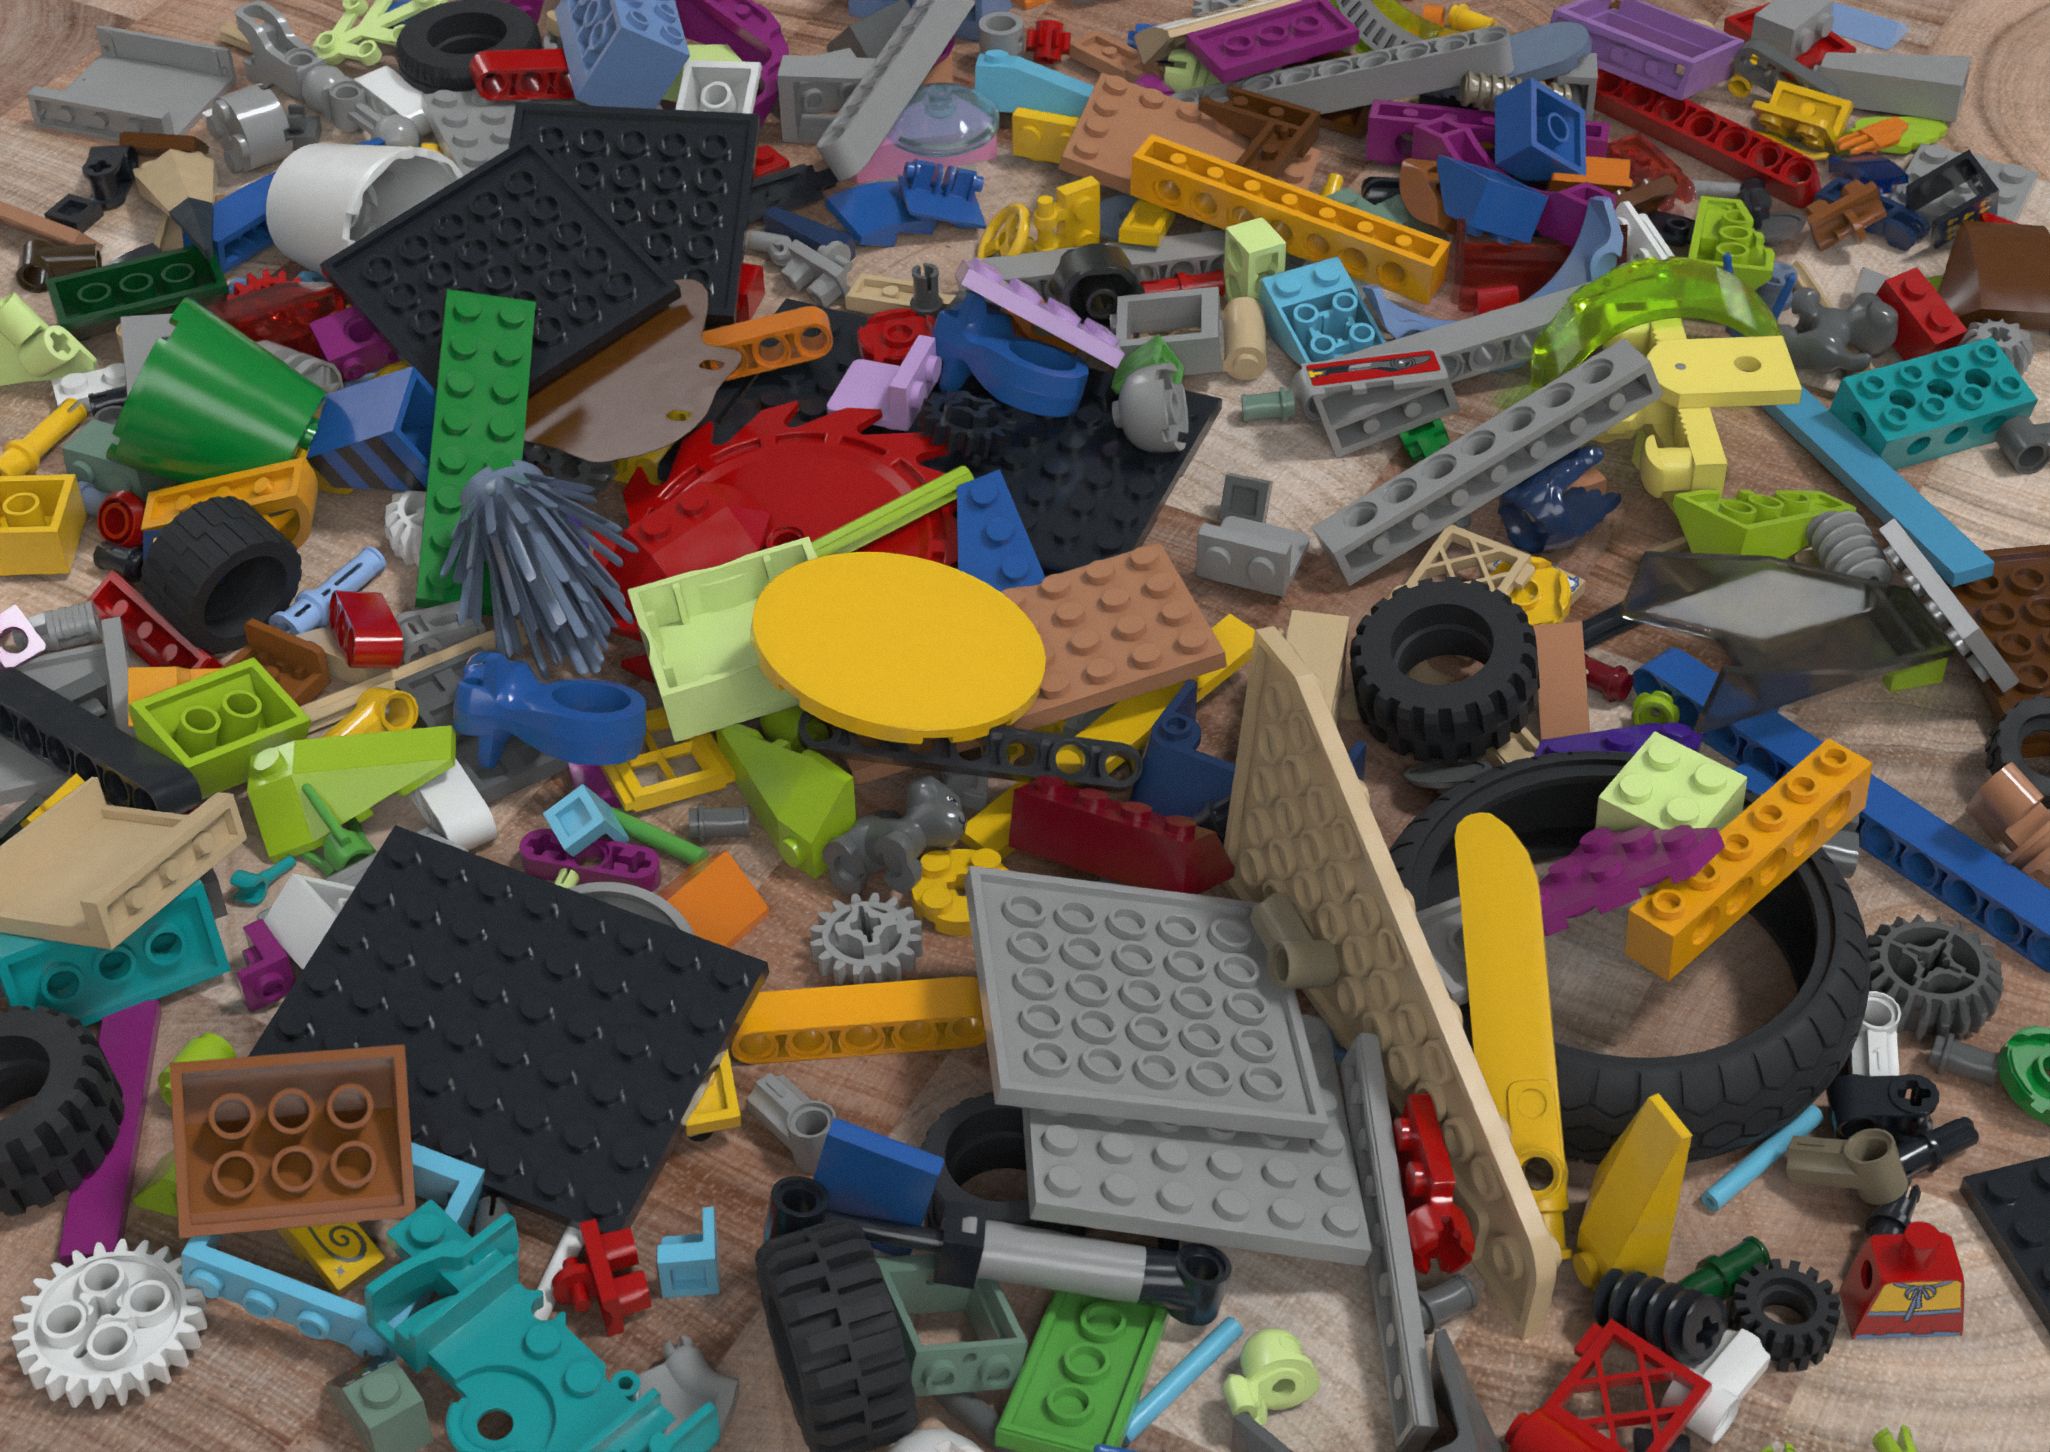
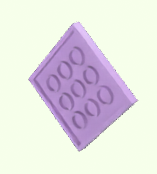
M975 257L972 263L962 259L955 273L961 285L1110 366L1118 368L1125 353L1117 346L1120 339L1112 334L1108 328L1088 317L1083 324L1080 323L1081 318L1071 308L1051 297L1046 304L1041 302L1043 297L1033 287L1012 277L1009 284L1002 280L1004 276L1001 275L996 267L978 257Z

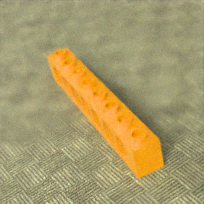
M1153 134L1146 139L1132 156L1130 195L1205 222L1222 230H1225V227L1263 217L1286 242V253L1313 263L1338 256L1349 276L1369 284L1378 285L1383 289L1426 305L1429 304L1445 281L1451 242Z

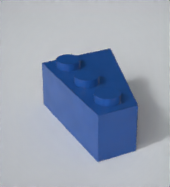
M996 470L957 486L958 570L980 579L1000 592L1008 588L1034 586L1042 583L1046 577L1001 470Z

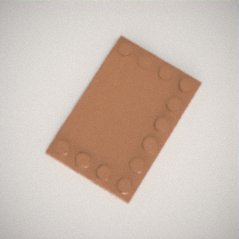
M1101 72L1062 154L1058 169L1082 178L1093 176L1102 185L1130 194L1132 156L1151 134L1232 163H1236L1253 139L1232 130L1199 111V105L1193 102H1184L1164 95L1159 90L1147 89L1128 82L1120 76ZM1311 147L1303 159L1295 156L1277 180L1308 190L1322 151Z

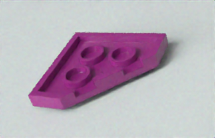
M1680 825L1672 829L1651 830L1648 826H1640L1622 831H1610L1609 828L1602 827L1588 832L1580 839V845L1567 857L1553 863L1549 867V874L1539 882L1544 936H1551L1568 929L1569 925L1566 918L1584 915L1597 907L1601 915L1642 898L1638 888L1656 885L1669 876L1673 884L1695 876L1725 847L1717 827L1692 828L1690 825Z

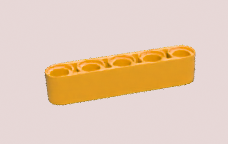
M959 976L759 992L731 1043V1052L737 1060L746 1064H767L978 1046L986 1042L978 978Z

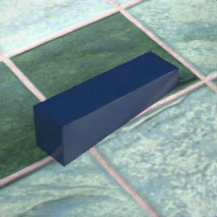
M772 206L763 213L765 232L789 236L792 242L797 239L816 252L821 245L827 246L833 241H841L850 248V261L856 257L855 237L851 234Z

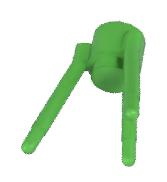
M308 783L302 786V791L331 833L323 842L325 859L313 851H308L298 856L321 869L325 876L329 877L377 852L367 840L361 824L355 817L347 821L351 831L342 828L313 787Z

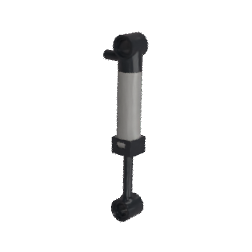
M804 1176L785 1177L774 1184L770 1194L763 1231L765 1242L771 1238L838 1218H844L857 1222L863 1229L865 1238L869 1242L936 1253L933 1283L974 1290L976 1278L1162 1308L1166 1309L1170 1316L1177 1321L1190 1326H1203L1212 1323L1217 1318L1232 1270L1230 1260L1222 1251L1203 1243H1191L1180 1248V1240L1158 1237V1248L1017 1225L986 1219L987 1207L948 1200L940 1229L827 1211L829 1204L828 1192L823 1185L814 1179Z

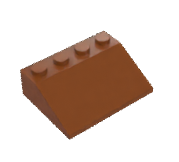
M405 1044L170 1063L179 1238L405 1218L416 1210Z

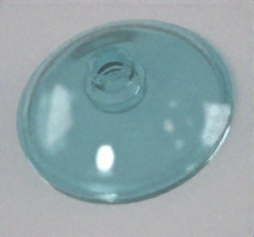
M947 82L925 84L919 86L886 137L898 148L918 155L935 157L959 155L982 147L996 135L1000 125L999 111L992 100L971 87Z

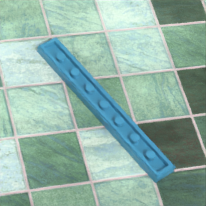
M1802 385L1799 404L1761 405L1765 411L1885 524L1895 518L1935 571L1952 587L1993 575L1995 562Z

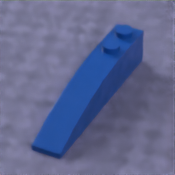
M376 138L353 145L385 146V140ZM276 172L238 189L214 204L213 249L223 274L274 243L267 225L266 201L270 184ZM182 230L184 247L195 245Z

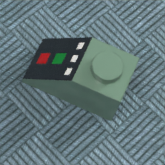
M376 1355L325 1383L327 1391L368 1452H415L434 1441L424 1400L396 1359Z

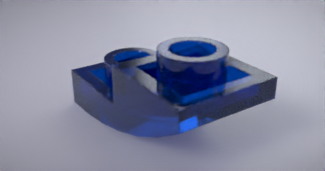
M1863 152L1858 155L1844 154L1828 157L1829 173H1845L1846 180L1851 179L1852 182L1857 179L1864 185L1873 181L1878 187L1880 195L1893 193V185L1909 183L1908 175L1901 167L1879 154Z

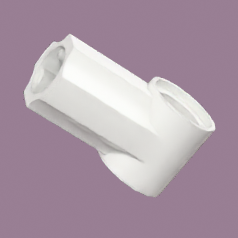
M1869 991L1863 1024L1848 1057V1075L1899 1076L1897 1027L1901 1017V1010L1897 1002L1885 993Z
M1743 1328L1739 1331L1727 1329L1723 1334L1720 1345L1711 1357L1698 1364L1694 1369L1686 1366L1712 1383V1392L1686 1425L1688 1429L1712 1444L1717 1443L1729 1429L1739 1410L1741 1400L1768 1368L1771 1356L1765 1351L1758 1337ZM1673 1380L1663 1397L1660 1408L1681 1405L1691 1391Z

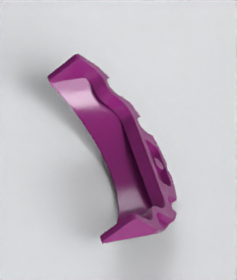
M675 0L685 38L704 45L728 44L743 62L761 63L762 69L753 114L760 115L761 129L779 96L777 75L782 56L789 55L788 43H786L781 33L780 24L762 4H757L753 0Z

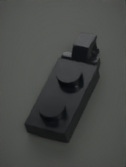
M805 163L755 178L753 180L748 225L763 221V213L772 206L792 212L814 205L825 198L823 191L836 187V184L841 181H838L830 168L815 172L813 165L806 166Z

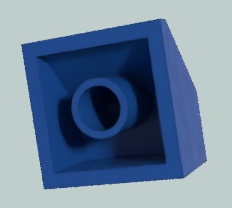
M1529 78L1495 97V165L1522 181H1549L1552 173L1586 175L1585 110L1533 78Z
M1439 154L1436 164L1444 211L1446 215L1460 221L1458 229L1481 237L1483 231L1489 232V238L1506 245H1511L1513 239L1530 244L1548 196L1498 171Z

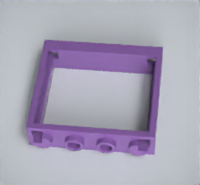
M1577 0L1553 10L1550 24L1556 22H1575L1583 25L1588 30L1592 44L1590 53H1597V68L1680 101L1731 78L1736 69L1734 58L1745 40L1641 0H1619L1621 1L1619 10L1615 8L1609 9L1611 0ZM1678 64L1686 67L1683 75L1675 73Z

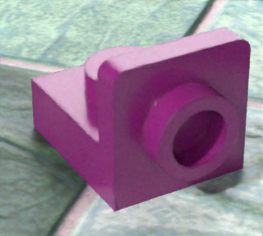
M262 918L243 927L249 948L242 951L247 967L236 973L244 1003L250 1012H254L286 997L295 983L288 955Z

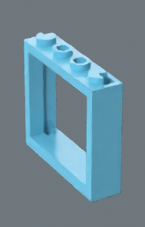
M411 1142L415 1195L428 1200L432 1199L435 1203L446 1206L444 1212L466 1231L476 1212L477 1202L482 1199V1182L485 1170ZM224 1234L191 1237L181 1253L183 1283L203 1290L204 1297L217 1298L219 1296L242 1305L247 1312L258 1318L270 1319L273 1317L296 1326L301 1333L310 1338L318 1340L328 1338L349 1346L354 1353L365 1358L366 1354L385 1356L396 1359V1361L400 1358L367 1325L365 1306L216 1250ZM429 1290L390 1320L388 1324L394 1329L414 1313L426 1307L434 1290Z

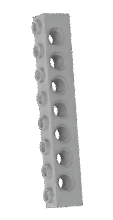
M1623 338L1313 526L1312 529L1328 561L1346 583L1351 586L1661 398L1663 393L1652 364L1631 343Z

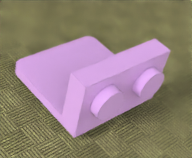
M919 335L901 366L865 359L853 361L827 403V413L831 414L844 408L881 409L883 418L872 425L908 432L921 409L923 400L929 396L941 373L942 360L941 357L936 356V338Z

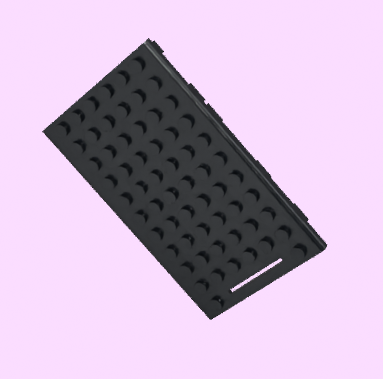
M788 298L785 299L774 314L806 306H815L826 312L833 335L831 350L819 359L760 373L724 422L719 424L756 374L723 382L716 391L711 407L704 419L692 431L676 441L660 461L657 469L658 480L667 481L682 440L709 421L714 424L712 444L723 445L758 413L768 408L797 401L799 409L788 424V427H797L828 415L827 403L853 361L863 359L859 354L857 331L860 326L864 327L867 325V319L870 317ZM809 328L802 333V335L806 337H815L822 332V330L818 328ZM767 338L760 345L774 347L780 341L775 338ZM1089 368L1088 378L1077 412L1064 417L1037 415L1005 404L990 394L975 376H969L963 386L957 391H968L975 397L987 396V399H991L993 402L1002 403L1001 410L1012 412L1011 419L1016 420V427L1011 447L1009 449L1003 448L1000 455L989 451L988 457H982L981 455L967 457L963 452L955 450L948 455L922 461L919 465L943 473H948L959 466H966L974 479L1000 469L1043 573L1047 577L1088 565L1097 560H1104L1133 551L1144 544L1157 521L1158 514L1179 478L1184 475L1220 413L1222 398L1185 390L1188 408V433L1179 431L1177 442L1186 443L1185 448L1176 452L1149 453L1138 449L1127 439L1123 427L1117 428L1114 424L1112 404L1114 401H1119V394H1116L1111 388L1114 373ZM941 373L927 399L932 398V393L946 396L939 388ZM920 411L908 432L871 425L863 430L861 434L919 433L922 431V428L917 427ZM956 511V512H954L952 515L957 519V511Z

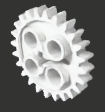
M120 1239L114 1252L107 1253L103 1244L98 1242L94 1248V1255L89 1258H85L81 1252L75 1250L72 1252L73 1265L66 1268L54 1262L51 1264L55 1277L51 1281L36 1278L33 1281L38 1296L21 1297L20 1302L25 1313L13 1317L18 1333L12 1336V1341L17 1351L16 1356L24 1375L29 1374L33 1387L36 1390L46 1387L50 1400L56 1401L66 1393L71 1407L74 1408L87 1395L91 1396L95 1409H101L107 1395L115 1394L121 1406L126 1405L128 1390L136 1388L143 1396L147 1397L150 1395L148 1382L156 1378L161 1382L169 1384L172 1380L168 1367L170 1365L187 1367L189 1365L185 1349L201 1347L202 1344L197 1331L206 1329L208 1325L204 1310L208 1309L203 1290L183 1283L182 1258L173 1260L170 1249L167 1246L153 1254L148 1240H143L135 1251H129L126 1240Z

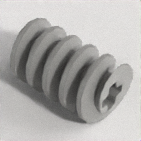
M1829 511L1812 518L1807 526L1806 539L1842 604L1848 608L1860 607L1868 604L1878 594L1886 590L1892 582L1894 572L1890 563L1887 562L1885 554L1880 550L1878 542L1873 538L1871 530L1866 526L1863 516L1852 511Z

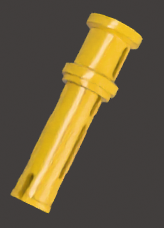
M71 397L66 398L57 409L23 439L10 440L3 447L2 454L0 455V476L32 475L39 469L40 458L87 418L85 407L80 404L70 412L69 409L78 400Z

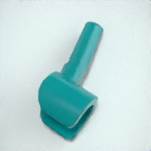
M288 855L259 874L243 870L235 871L231 876L230 884L240 888L232 896V899L253 905L261 904L267 895L268 885L296 866V860L291 855Z

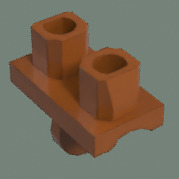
M1855 179L1843 186L1840 191L1842 198L1828 204L1825 200L1819 199L1806 207L1808 215L1806 219L1815 244L1821 252L1850 236L1858 244L1867 241L1864 228L1887 216L1880 200L1879 189L1873 181L1864 185Z

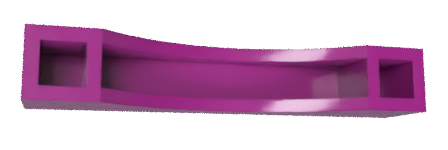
M1443 116L1414 125L1411 159L1437 161L1440 154L1498 171L1510 177L1495 165L1480 146L1470 128ZM1588 182L1559 192L1541 191L1532 188L1548 196L1535 230L1539 231V234L1543 237L1554 238L1568 245L1571 250H1573L1583 227L1590 198L1595 196L1610 197L1614 209L1616 208L1617 195Z

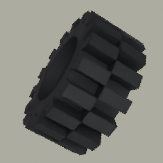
M1770 1259L1768 1270L1765 1269L1760 1261L1752 1265L1750 1273L1745 1270L1740 1275L1738 1284L1735 1285L1729 1311L1728 1328H1732V1331H1739L1743 1328L1758 1337L1765 1351L1771 1356L1770 1360L1778 1362L1777 1371L1788 1372L1790 1362H1794L1798 1372L1807 1370L1810 1360L1815 1365L1823 1361L1825 1352L1828 1354L1832 1347L1841 1310H1838L1840 1299L1838 1294L1831 1295L1833 1285L1828 1279L1817 1283L1819 1271L1810 1266L1806 1274L1799 1271L1801 1262L1790 1260L1789 1268H1782L1780 1259ZM1773 1305L1785 1306L1798 1312L1806 1322L1798 1325L1781 1324L1769 1318L1762 1311V1308Z

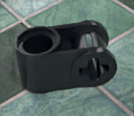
M133 145L92 146L90 148L89 156L82 167V173L90 183L92 190L90 200L101 202L102 210L119 207L126 201L128 192L135 180L133 169L138 168L137 153Z
M1849 1074L1835 1078L1826 1089L1834 1139L1848 1140L1857 1132L1877 1128L1889 1132L1893 1136L1896 1145L1909 1139L1912 1133L1910 1132L1911 1121L1916 1122L1914 1131L1917 1129H1924L1927 1132L1933 1130V1121L1930 1114L1938 1106L1939 1091L1931 1080L1921 1075L1864 1076ZM1908 1089H1911L1910 1099L1905 1098Z

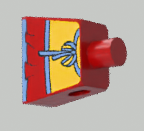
M1916 1221L1906 1227L1904 1234L1873 1235L1867 1238L1839 1291L1851 1338L1962 1336L1965 1282L1952 1237L1945 1232L1940 1233L1930 1223Z

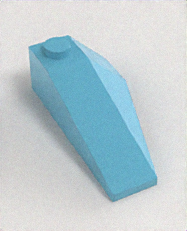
M989 50L985 54H979L975 65L974 106L980 111L1014 113L1017 107L1065 116L1080 117L1095 86L1019 56H1009L1006 51Z

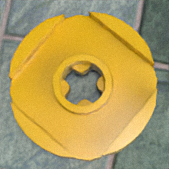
M981 848L978 850H933L925 853L920 861L923 866V876L919 883L911 889L912 906L916 916L922 922L924 916L927 920L935 923V930L943 934L971 936L967 897L957 896L956 889L965 888V878L969 866L1008 870L1001 862V855L991 848Z

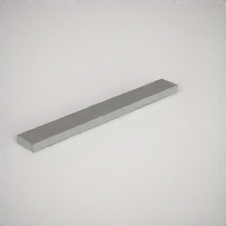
M1359 1033L1340 1066L1353 1155L1372 1248L1368 1260L1395 1447L1398 1452H1422L1439 1428L1379 1039L1377 1034Z

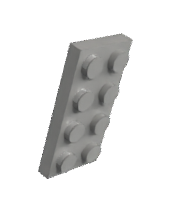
M1893 518L1882 526L1879 530L1890 544L1883 549V552L1899 573L1906 568L1910 570L1903 578L1920 600L1927 595L1930 596V599L1923 604L1942 628L1950 622L1952 626L1944 632L1963 656L1970 651L1973 652V655L1968 657L1966 661L1984 683L1992 677L2003 693L2019 683V679L1896 519Z

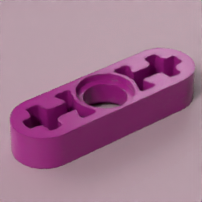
M552 829L531 831L522 838L519 844L524 871L541 879L556 881L559 871L567 868L568 874L571 869L579 875V882L576 885L592 882H617L634 885L650 892L656 890L662 880L659 857L654 850L648 847L599 838L572 857L563 849ZM587 857L603 859L602 863L591 868L578 865L582 859Z

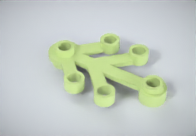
M343 0L342 5L346 11L332 31L323 32L317 37L312 49L317 53L318 58L326 60V64L329 66L340 64L346 58L361 61L365 66L374 65L382 57V52L375 42L396 47L397 38L405 24L398 25L393 29H388L389 27L411 18L432 6L449 1L413 0L385 13L394 0H375L360 24L352 28L357 18L367 11L368 3L366 0ZM362 39H366V41L361 42L359 45L354 44Z

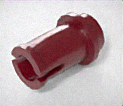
M1585 654V665L1589 671L1588 674L1586 673L1587 687L1602 693L1604 699L1608 702L1625 700L1634 682V678L1631 674H1628L1627 668L1622 665L1614 668Z

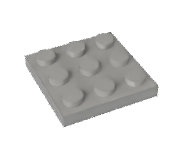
M1921 143L1890 199L1905 205L1906 186L1962 153L1950 151L1941 145ZM1973 154L1999 189L1998 212L1996 215L2017 222L2036 185L2038 172L2027 170L2018 164L2007 165L1987 160L1981 155ZM1965 182L1915 212L1919 216L1923 215L1929 221L1930 228H1932V222L1976 195Z

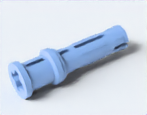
M365 547L362 549V552L340 570L336 571L315 590L301 591L296 596L295 603L284 612H275L269 619V625L276 626L280 630L292 635L325 627L329 624V607L332 592L334 590L358 591L378 573L385 570V558L374 547Z

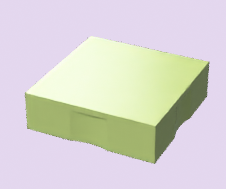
M809 536L747 554L719 566L689 571L627 590L674 742L800 704V700L791 695L786 689L777 690L760 669L759 657L755 648L750 643V628L754 606L764 588L785 570L799 563L817 558Z

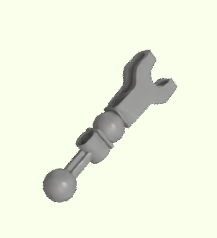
M253 1L235 10L237 28L247 38L254 53L252 56L243 58L245 74L254 84L262 83L261 89H266L272 85L278 86L289 95L299 98L300 101L306 103L313 111L325 114V118L328 121L333 120L334 126L341 131L353 132L363 129L372 135L371 140L376 138L385 140V146L419 147L421 141L420 133L413 121L408 117L398 114L383 117L367 106L363 85L352 80L349 76H345L338 68L327 65L326 60L323 58H318L317 53L294 35L288 22L277 9L266 2ZM253 18H259L264 20L265 22L262 25H260L259 22H257Z

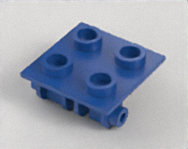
M914 159L913 162L906 161L903 175H898L897 179L909 215L924 222H932L934 219L950 222L955 227L961 229H971L972 227L986 229V223L975 195V191L981 192L983 188V176H978L977 171L957 168L955 173V168L948 166L941 183L943 178L942 164L938 163L935 166V163Z

